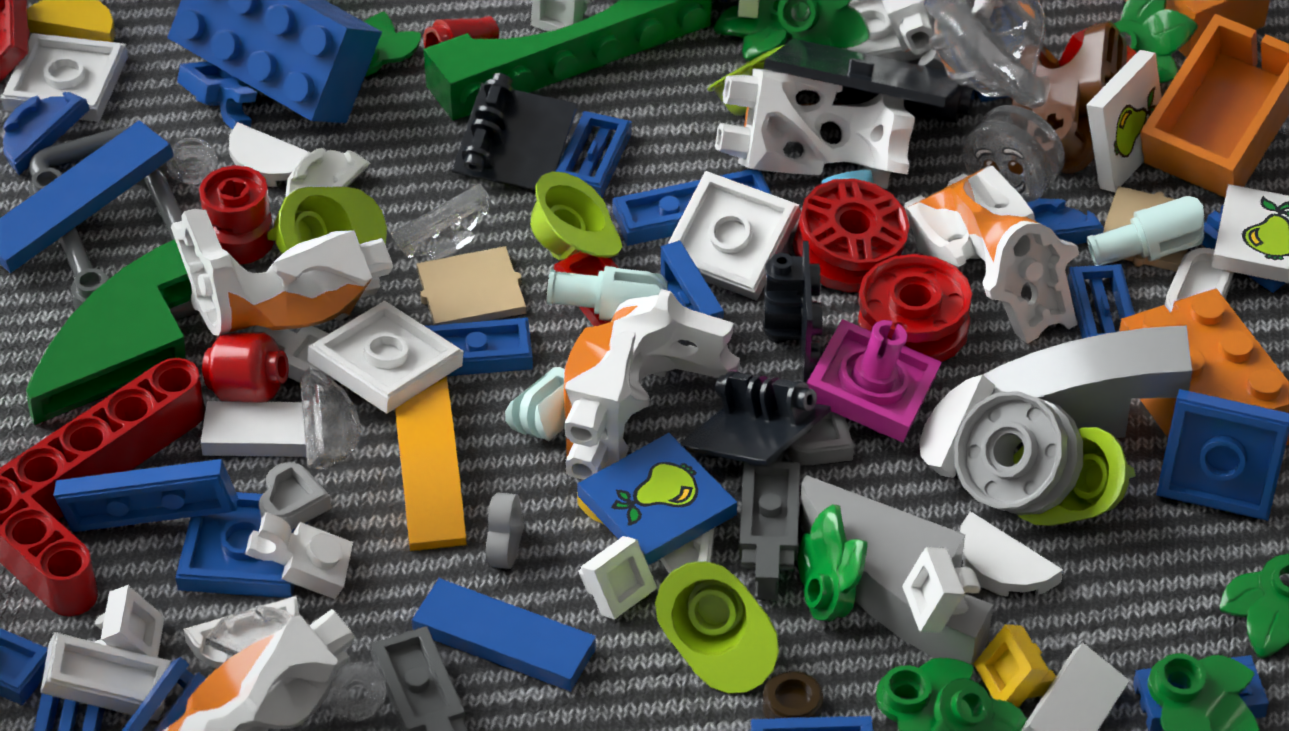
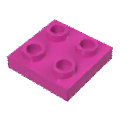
M842 319L807 382L810 389H814L816 392V404L830 406L831 412L871 428L878 433L904 442L942 362L904 346L907 340V333L899 324L896 326L890 340L887 339V335L892 321L882 320L876 322L871 332Z

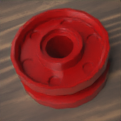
M855 178L833 179L816 186L804 199L792 245L795 256L802 257L803 241H809L810 263L820 264V283L822 285L847 293L859 292L863 277L875 264L902 254L910 225L904 207L893 194L880 186Z
M920 254L900 255L875 264L863 277L858 299L860 306L858 326L872 332L873 325L876 322L882 320L892 321L887 335V339L891 340L896 326L899 324L907 333V340L904 346L940 362L954 357L966 344L970 329L969 312L972 304V291L968 279L954 265L933 256Z

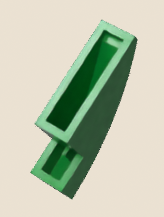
M175 239L151 250L125 266L97 288L68 318L48 345L26 388L29 413L34 425L113 394L166 359H186L184 335L170 309L191 301L192 287Z

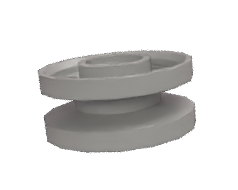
M1020 391L997 392L976 403L962 420L954 442V466L962 486L978 502L1017 515L1041 514L1060 504L1075 487L1083 466V440L1075 421L1059 405ZM1023 442V456L1017 464H1014L1013 453L1019 443Z

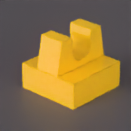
M1005 624L973 663L992 698L1009 701L1017 708L1026 698L1044 696L1056 677L1054 672L1048 669L1040 656L1042 652L1038 645L1032 642L1021 625Z

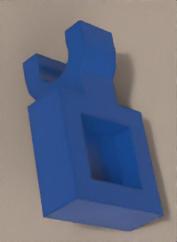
M208 61L180 64L177 82L191 92L197 101L210 106L220 105L222 118L232 130L237 122L251 127L252 119L244 113L242 103L255 102L256 91L248 87V84Z

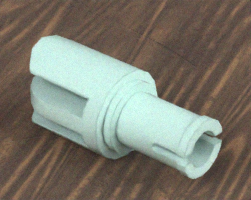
M1185 196L1151 208L1135 211L1134 218H1131V224L1094 236H1087L1089 252L1095 266L1107 265L1141 254L1142 258L1147 257L1151 262L1202 244L1204 240L1203 205L1198 198Z
M605 266L604 271H599L598 276L550 270L546 303L548 305L560 304L595 308L594 314H599V320L610 321L621 303L629 299L659 295L661 289L668 291V284L661 274Z
M561 367L552 368L510 402L505 411V421L511 429L524 435L529 434L532 437L550 441L565 428V369Z

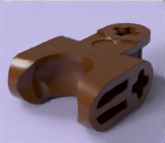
M1111 21L1088 27L1084 31V39L1079 52L1069 63L1060 67L1056 57L1040 41L1020 46L1017 52L1012 97L1015 117L1020 126L1028 131L1029 140L1032 145L1043 153H1049L1050 161L1054 167L1065 174L1081 171L1093 160L1094 151L1087 104L1127 62L1128 50L1126 40Z

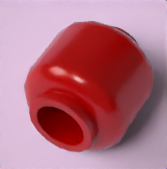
M227 333L219 336L212 347L206 350L202 363L203 379L207 388L213 391L221 401L267 402L275 397L280 384L285 383L288 378V358L284 351H279L274 338L267 333Z

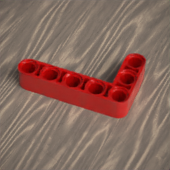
M172 358L156 364L0 467V563L50 610L58 615L76 616L88 611L97 601L98 587L89 550L58 521L64 515L54 498L56 480L131 471L196 427L204 418L205 406L199 370L193 362L182 358Z

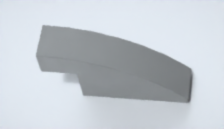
M1187 325L1127 330L1069 341L1030 353L1000 365L983 375L995 385L992 395L997 392L1020 391L1059 405L1075 421L1078 429L1098 427L1111 433L1115 438L1126 437L1131 399L1177 398L1179 389L1189 391L1192 365Z
M806 475L801 484L799 517L805 534H811V528L816 517L828 506L835 504L841 507L847 541L853 539L867 541L865 567L858 585H856L855 601L870 616L899 638L931 657L956 659L975 667L973 663L981 655L989 639L993 604L965 594L964 598L969 608L966 613L952 615L941 633L920 632L902 587L925 547L947 548L954 568L961 567L965 534Z

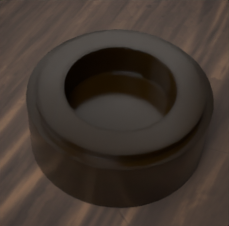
M787 671L775 675L767 682L763 692V713L766 719L821 717L823 691L820 684L810 675L797 671Z

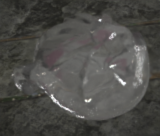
M924 0L926 10L936 19L933 36L929 40L932 50L937 51L940 60L945 66L946 74L952 81L976 89L985 96H1009L1017 103L1031 109H1038L1046 103L1050 91V78L1048 76L1039 77L1036 75L1037 61L1046 32L1045 16L1039 0Z

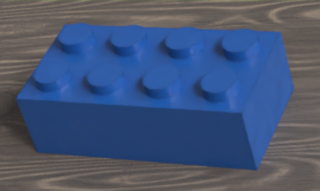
M181 0L167 38L310 121L347 123L382 31L325 0Z

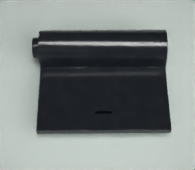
M792 39L765 59L764 64L765 70L843 86L842 91L836 93V98L864 103L874 99L878 94L902 98L905 110L911 114L958 123L961 114L970 115L976 90L975 86L968 85V75L798 39ZM803 90V91H808V92L817 93L816 91Z

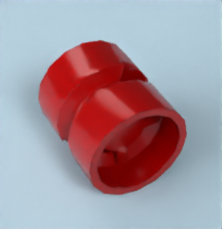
M238 165L221 167L207 175L202 180L199 188L202 210L207 211L222 249L227 251L240 265L252 263L263 258L272 249L274 241L267 239V233L273 229L266 179L259 171L247 166Z

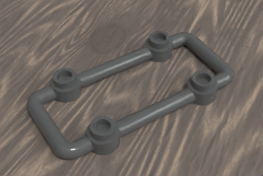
M129 126L118 127L38 151L29 163L32 180L28 185L29 196L31 197L62 175L59 170L51 167L88 157L129 128ZM167 161L136 184L148 187L171 239L174 240L171 226L172 223L182 221V212L166 180L170 175L169 161ZM75 227L59 238V242L75 277L71 286V294L76 310L110 277L103 271L93 268ZM191 301L170 309L175 320L200 313L193 308Z

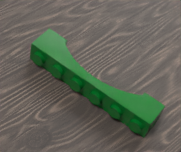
M620 0L590 18L540 34L506 39H472L466 33L423 49L426 87L451 120L454 121L472 113L481 83L485 84L487 80L492 79L495 73L509 76L512 79L511 86L514 90L530 93L711 26V0Z

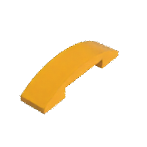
M447 376L395 408L410 551L467 545Z

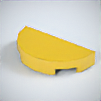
M41 0L27 9L28 28L32 33L114 42L116 33L110 10L99 0Z

